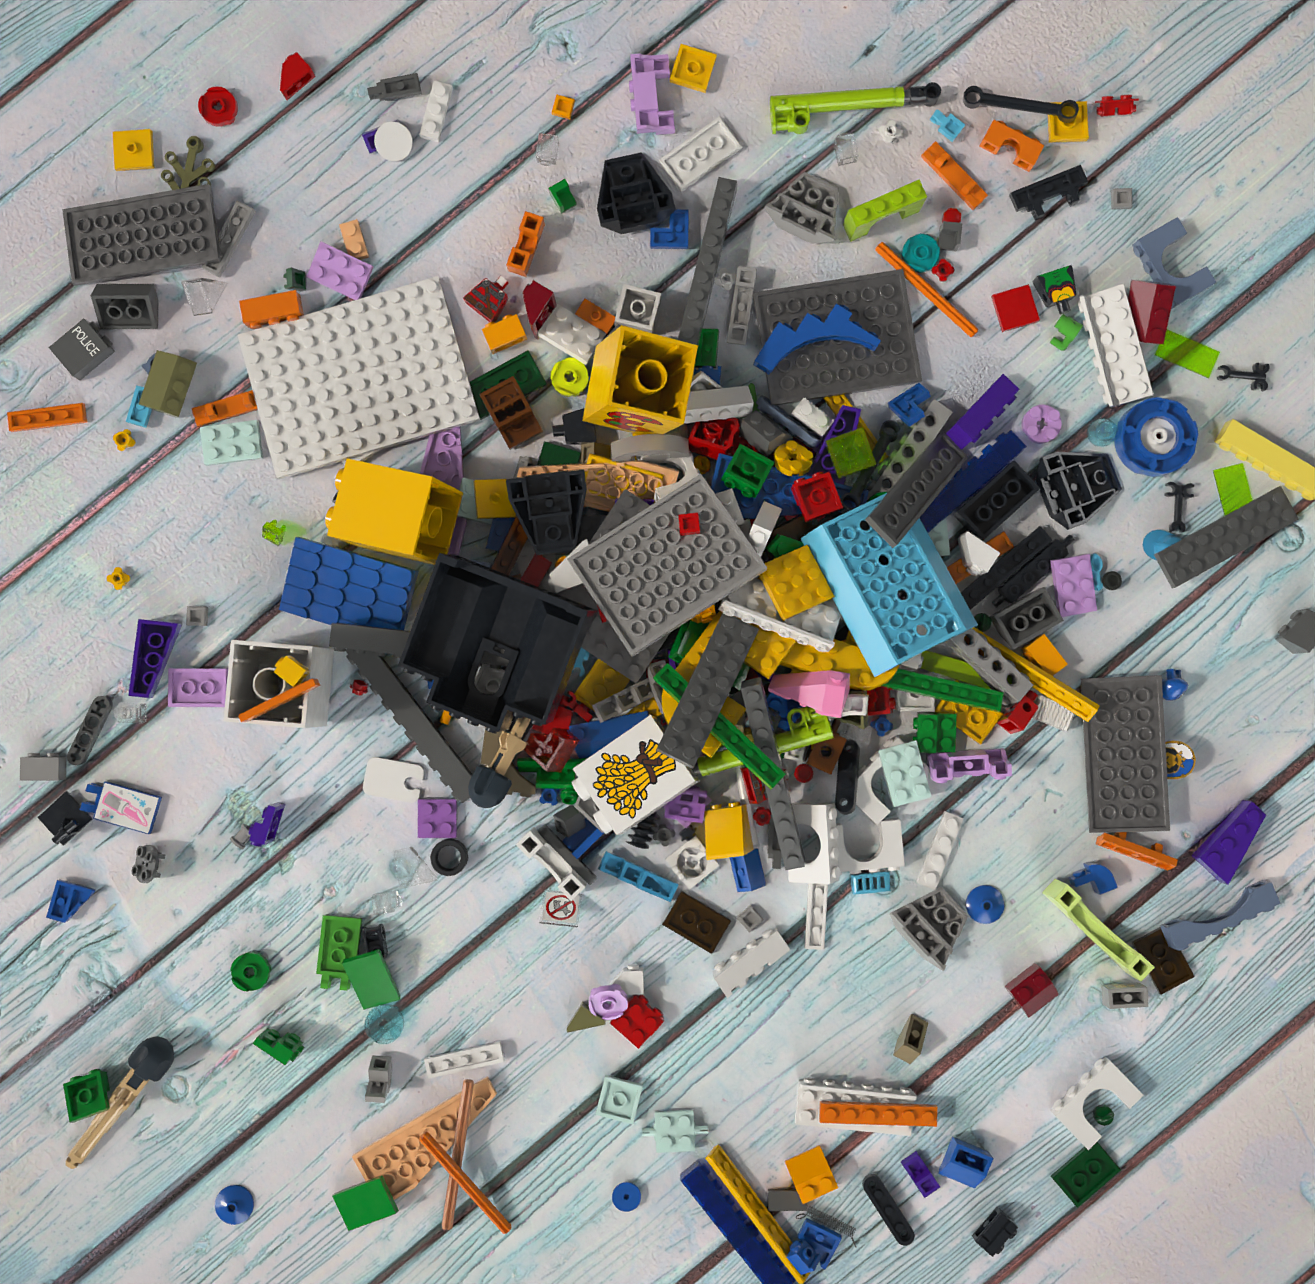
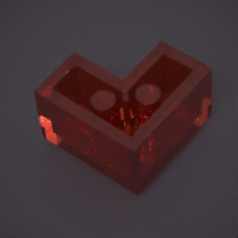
M553 728L549 736L542 733H531L526 741L527 744L524 751L546 772H561L580 740L568 729Z

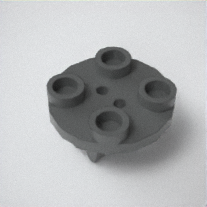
M154 845L139 846L136 851V862L132 867V875L136 876L140 883H149L153 878H160L161 874L157 873L159 859H165L166 855L158 852Z

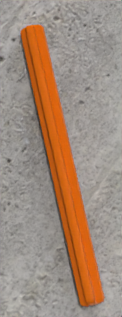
M881 242L876 247L877 253L896 270L903 269L904 277L968 336L973 337L978 332V328L884 242Z
M427 1131L420 1136V1142L503 1234H507L511 1230V1224Z

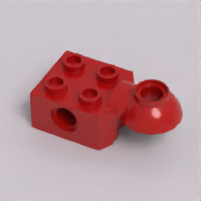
M737 418L695 422L688 440L689 451L716 460L719 453L733 457L740 444L762 455L744 438L739 437L740 429Z

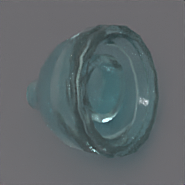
M1107 418L1094 420L1087 429L1088 440L1097 447L1109 446L1117 437L1116 424Z

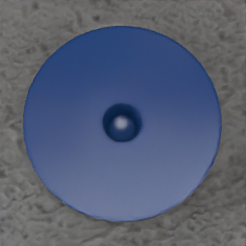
M623 1182L613 1190L612 1201L620 1211L629 1212L636 1209L640 1204L641 1193L635 1184Z

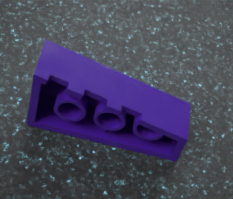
M1002 374L946 434L961 450L971 441L975 443L982 436L980 433L982 429L986 431L994 423L992 419L995 416L998 418L1005 411L1003 407L1014 402L1017 398L1015 394L1020 389L1008 377Z
M845 405L841 406L807 476L812 477L813 474L821 471L823 473L830 472L833 482L844 485L861 409Z
M138 619L128 696L154 697L182 624Z
M1242 800L1191 856L1220 883L1229 885L1266 814L1252 801Z

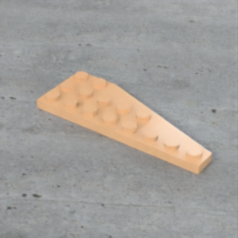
M638 460L620 461L617 463V466L609 463L519 467L517 477L564 470L584 469V471H588L589 468L586 479L588 493L585 496L584 506L610 512L615 505V499H610L608 495L617 498L621 496L623 491H620L619 488L627 486L625 476L629 479V486L626 490L640 499H654L658 481L661 483V487L676 483L679 470ZM628 464L631 466L663 474L664 477L663 480H661L658 477L626 469L620 466ZM605 470V472H601L598 475H596L598 471ZM608 471L610 473L611 478L610 482L607 485H601L600 483H606L608 481L609 476L606 473ZM624 475L623 477H620L617 480H615L617 476ZM642 480V483L633 485L636 481ZM646 482L648 491L645 495L639 496L637 493L645 492L646 486L643 483ZM589 489L597 491L598 493L592 494L589 492ZM600 493H604L606 498L597 495H599Z
M488 1076L474 1084L468 1127L497 1094ZM462 1091L353 1154L352 1158L365 1181L383 1175L394 1200L414 1189L437 1162V1159L420 1142V1136L426 1131L429 1132L447 1152L455 1140Z

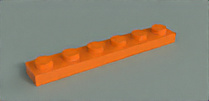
M820 1101L819 1122L937 1127L938 1107L937 1105Z

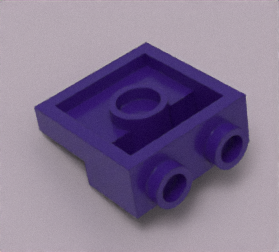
M277 802L264 808L262 813L263 819L255 821L250 826L248 833L251 835L249 839L251 841L250 844L262 847V845H267L275 840L286 804Z

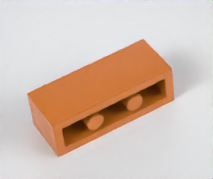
M296 290L239 301L243 323L250 329H258L266 324H279L281 321L286 320L288 322L299 320V317L304 315L301 297Z

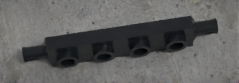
M1070 534L1063 541L1054 539L998 588L1000 595L992 601V604L998 608L1004 601L1008 603L1016 601L1051 570L1050 560L1065 558L1069 554L1066 547L1075 539Z

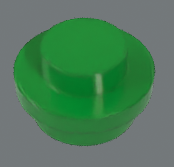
M571 788L564 789L560 793L562 802L567 805L575 804L579 797L575 789Z

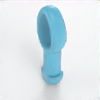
M1093 553L1090 556L1094 590L1100 591L1103 588L1100 576L1103 562L1098 554Z

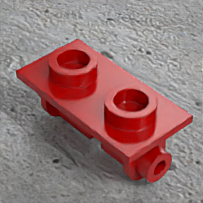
M1120 95V99H1113V96H1102L1101 100L1095 101V103H1100L1096 113L1101 117L1115 115V108H1118L1117 115H1131L1133 112H1136L1134 101H1138L1139 98H1132V95Z

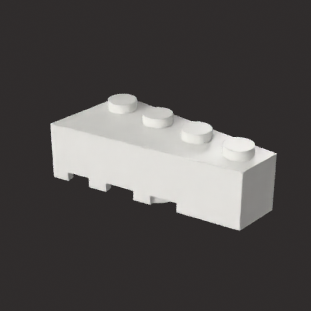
M769 928L762 933L763 937L759 940L753 939L746 944V949L741 952L740 950L734 952L730 956V960L725 963L722 961L714 967V979L727 998L733 995L731 990L735 987L742 988L746 985V982L749 980L748 977L759 975L765 969V964L768 966L772 965L790 951L789 946L776 928L773 930Z

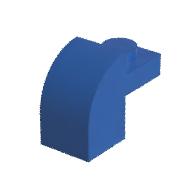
M1093 862L1083 863L1086 871L1083 869L1073 872V876L1068 877L1070 884L1075 887L1090 882L1094 892L1099 895L1118 888L1111 871Z

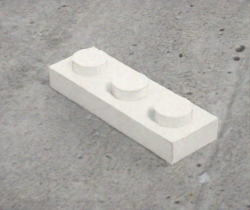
M433 81L419 134L421 138L439 142L453 90L452 85Z

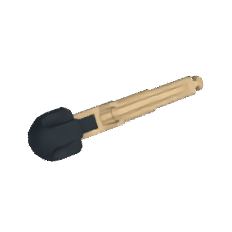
M526 717L523 719L518 718L510 733L502 731L499 737L500 748L490 767L477 766L470 779L468 790L472 802L478 807H494L500 804L507 795L512 782L504 775L515 754L523 751L527 744L521 738L531 719Z
M159 1036L150 1037L142 1041L128 1058V1064L131 1067L130 1071L108 1099L110 1109L97 1114L91 1121L89 1128L69 1152L68 1158L65 1161L67 1167L74 1169L77 1168L79 1163L82 1164L99 1140L111 1129L121 1114L127 1110L149 1080L155 1082L162 1079L174 1061L173 1045L167 1039Z

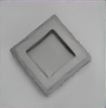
M1115 188L1111 190V209L1132 208V188Z
M187 606L186 625L207 626L208 607Z
M751 904L736 917L749 933L764 920Z

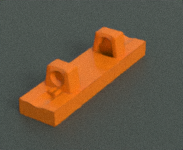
M936 141L921 155V158L972 210L987 198L988 194Z
M253 390L192 408L197 427L258 410ZM213 407H216L217 414L214 412Z
M1115 832L1114 836L1103 833L1097 837L1096 845L1168 871L1177 866L1178 859L1162 854L1163 845L1159 843L1151 845V849L1126 841L1127 832Z

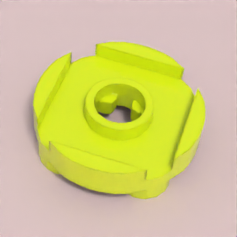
M566 358L553 366L551 381L559 394L566 397H576L588 385V370L577 359ZM573 373L574 381L567 382L565 375Z

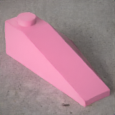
M829 670L773 675L768 691L787 700L793 699L798 701L800 706H809L815 709V712L818 714L841 718L850 691V673Z

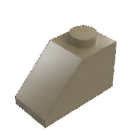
M911 1014L897 1039L893 1055L911 1064L921 1054L928 1022Z

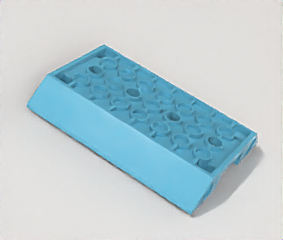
M886 494L820 525L801 538L804 546L808 545L835 596L832 599L874 677L978 625L920 518L894 548L871 526L867 531L860 528V522L865 521L866 517ZM879 556H886L889 561L888 565L880 564ZM899 590L907 593L906 600L898 598L897 593ZM918 625L926 628L925 635L917 633L916 628Z

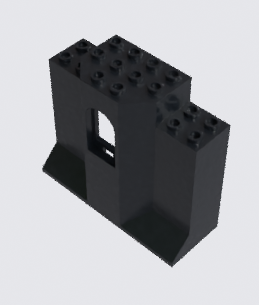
M439 553L398 666L403 667V671L406 673L422 675L421 678L426 681L432 682L434 680L426 703L431 704L432 709L448 711L450 716L457 719L463 717L468 720L467 723L474 726H479V724L485 726V730L497 734V732L509 729L513 716L521 719L524 717L529 718L531 723L537 726L546 725L553 722L586 633L593 623L598 610L461 556ZM495 646L504 649V653L494 650ZM485 651L509 660L500 687L492 695L480 692L474 684Z

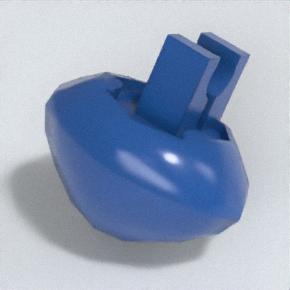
M1167 669V679H1162L1163 698L1170 701L1177 700L1184 695L1189 685L1181 678V670Z

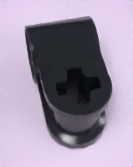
M379 924L378 927L368 929L363 927L362 936L366 952L380 949L385 959L388 955L384 925Z

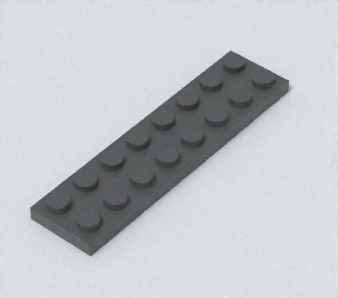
M942 430L866 517L865 521L894 548L969 457Z
M1279 486L1157 552L1154 556L1173 589L1299 520L1282 487Z
M722 613L656 751L692 769L694 768L758 633V628L734 616H727Z

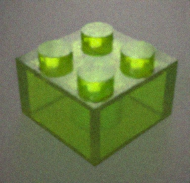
M863 427L825 441L838 479L876 465Z

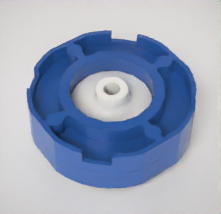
M1154 397L1146 399L1127 410L1118 422L1114 439L1115 449L1122 463L1132 472L1150 477L1167 475L1188 463L1195 453L1198 438L1196 421L1192 420L1187 412L1188 409L1177 401Z

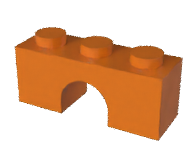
M996 120L992 121L979 147L995 155L1000 147L1004 145L1012 146L1016 151V158L1013 164L1028 172L1035 165L1044 147L1039 140L1029 138L1022 131L1012 129L1003 121Z
M525 211L519 227L518 242L515 247H512L506 264L509 272L527 277L545 226L544 217Z

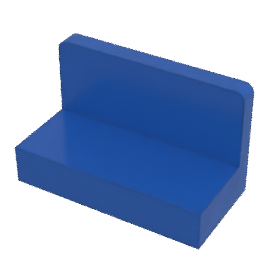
M587 818L584 819L585 828L563 839V843L572 851V855L576 859L603 834Z
M754 848V850L744 856L730 857L737 892L753 891L766 886L758 848Z

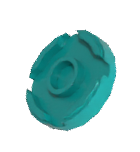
M920 233L910 237L902 248V259L914 271L919 273L931 270L940 257V248L937 241L928 234Z

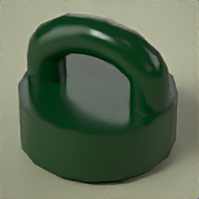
M979 613L974 616L978 624L975 626L976 629L981 632L990 629L992 621L987 614Z
M1098 1105L1093 1110V1118L1098 1124L1106 1126L1114 1120V1112L1106 1105Z

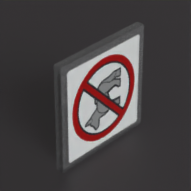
M544 890L539 923L578 927L582 894L579 893L570 901L562 891Z

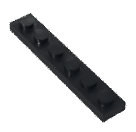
M1038 526L993 564L987 573L979 576L960 592L970 610L1052 541L1051 537L1041 526Z

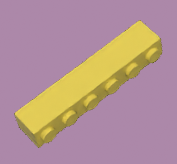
M1231 419L1225 422L1214 441L1219 444L1222 450L1236 454L1235 457L1237 459L1251 463L1254 469L1266 472L1271 479L1281 481L1285 484L1286 488L1301 493L1303 498L1315 500V467L1236 420Z

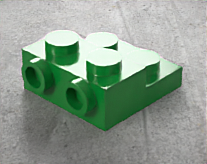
M740 444L721 480L724 481L725 486L728 488L735 487L741 490L745 497L756 498L774 462Z
M917 712V717H913V729H916V736H913V741H917L920 753L955 752L956 713Z
M269 1028L264 1030L253 1042L255 1046L283 1065H286L289 1061L294 1062L305 1048L298 1035L287 1032L283 1037H280L278 1031Z
M94 1069L89 1071L88 1075L72 1077L69 1082L63 1084L70 1123H75L110 1109L107 1092L110 1091L107 1072Z

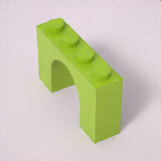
M920 179L849 209L843 227L850 242L867 235L870 228L876 222L893 213L899 212L902 219L918 213L927 198Z

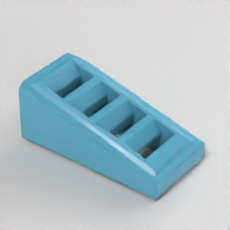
M889 871L850 874L853 895L891 891ZM884 876L885 887H881L880 877ZM873 877H876L877 887L875 888L873 886ZM866 878H869L870 888H866ZM858 879H862V888H859Z

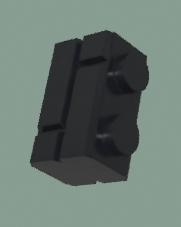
M996 1207L973 1233L972 1237L980 1247L993 1257L995 1254L1002 1252L1004 1243L1008 1239L1014 1238L1018 1226L999 1207Z

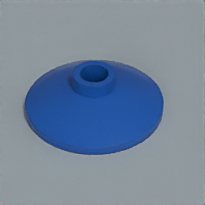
M981 885L975 887L968 894L966 910L974 921L981 924H990L1001 917L1004 911V899L996 888ZM986 902L990 904L988 909H984V903Z
M240 1185L225 1187L219 1192L215 1200V1211L218 1217L223 1222L231 1225L245 1222L254 1209L252 1194ZM229 1205H234L235 1210H232Z

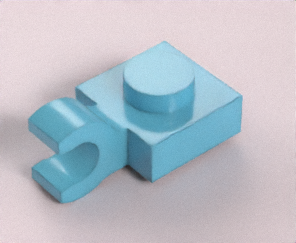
M936 110L930 118L931 122L940 125L938 131L951 142L954 141L965 126L963 122L951 113L946 117L939 110Z
M582 647L572 670L573 673L574 669L579 667L581 669L579 676L581 677L585 673L582 663L584 659L588 660L590 655Z

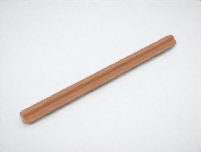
M471 1079L463 1081L452 1159L460 1168L462 1167L474 1081ZM450 1174L442 1220V1229L451 1230L453 1227L459 1184Z

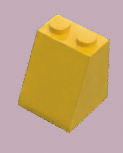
M740 801L728 803L729 806L722 807L721 804L710 805V809L704 811L707 860L744 856L754 850L746 804L740 805Z

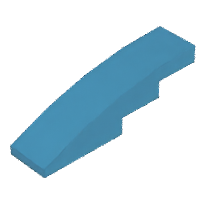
M608 851L605 852L598 867L600 871L615 876L619 880L671 902L678 887L677 883Z

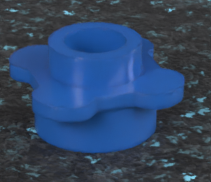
M885 714L879 715V718L870 723L871 728L877 731L879 737H883L888 730L893 729V724L886 719L887 716Z
M541 788L540 803L556 805L558 803L557 795L560 790Z

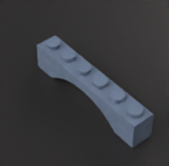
M1261 880L1245 887L1235 905L1218 917L1205 921H1187L1175 918L1160 925L1168 946L1180 951L1188 948V945L1193 942L1199 943L1206 940V937L1211 934L1217 935L1222 933L1223 929L1227 927H1236L1241 924L1240 921L1254 919L1258 916V913L1272 911L1275 909L1274 906L1281 903L1272 882Z

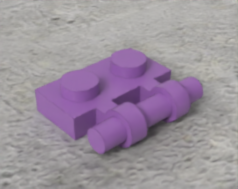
M694 786V788L687 789L666 804L664 818L703 823L706 804L698 803L699 797L706 798L707 790ZM681 794L693 796L692 802L681 800Z

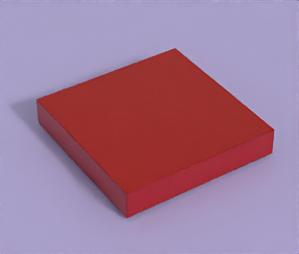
M1029 284L991 296L1002 332L1040 321Z

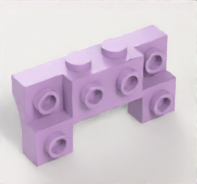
M630 54L632 80L629 81V91L634 95V99H630L631 111H635L637 134L656 132V135L675 133L673 110L658 112L656 79L670 78L668 54Z
M1004 748L926 753L930 777L936 783H946L947 780H953V777H963L964 775L982 776L983 774H990L997 780L1006 779V776H1012V764L1009 762Z

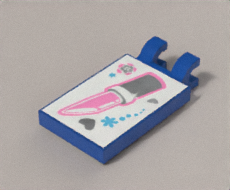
M105 781L103 786L95 783L87 784L85 791L97 794L95 803L82 802L80 810L95 813L93 819L145 834L152 833L162 800L161 796Z

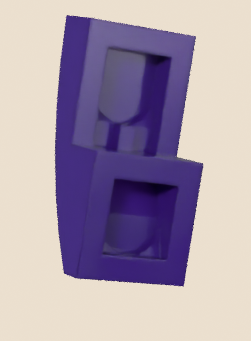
M917 1151L901 1161L902 1166L924 1198L940 1188V1185Z

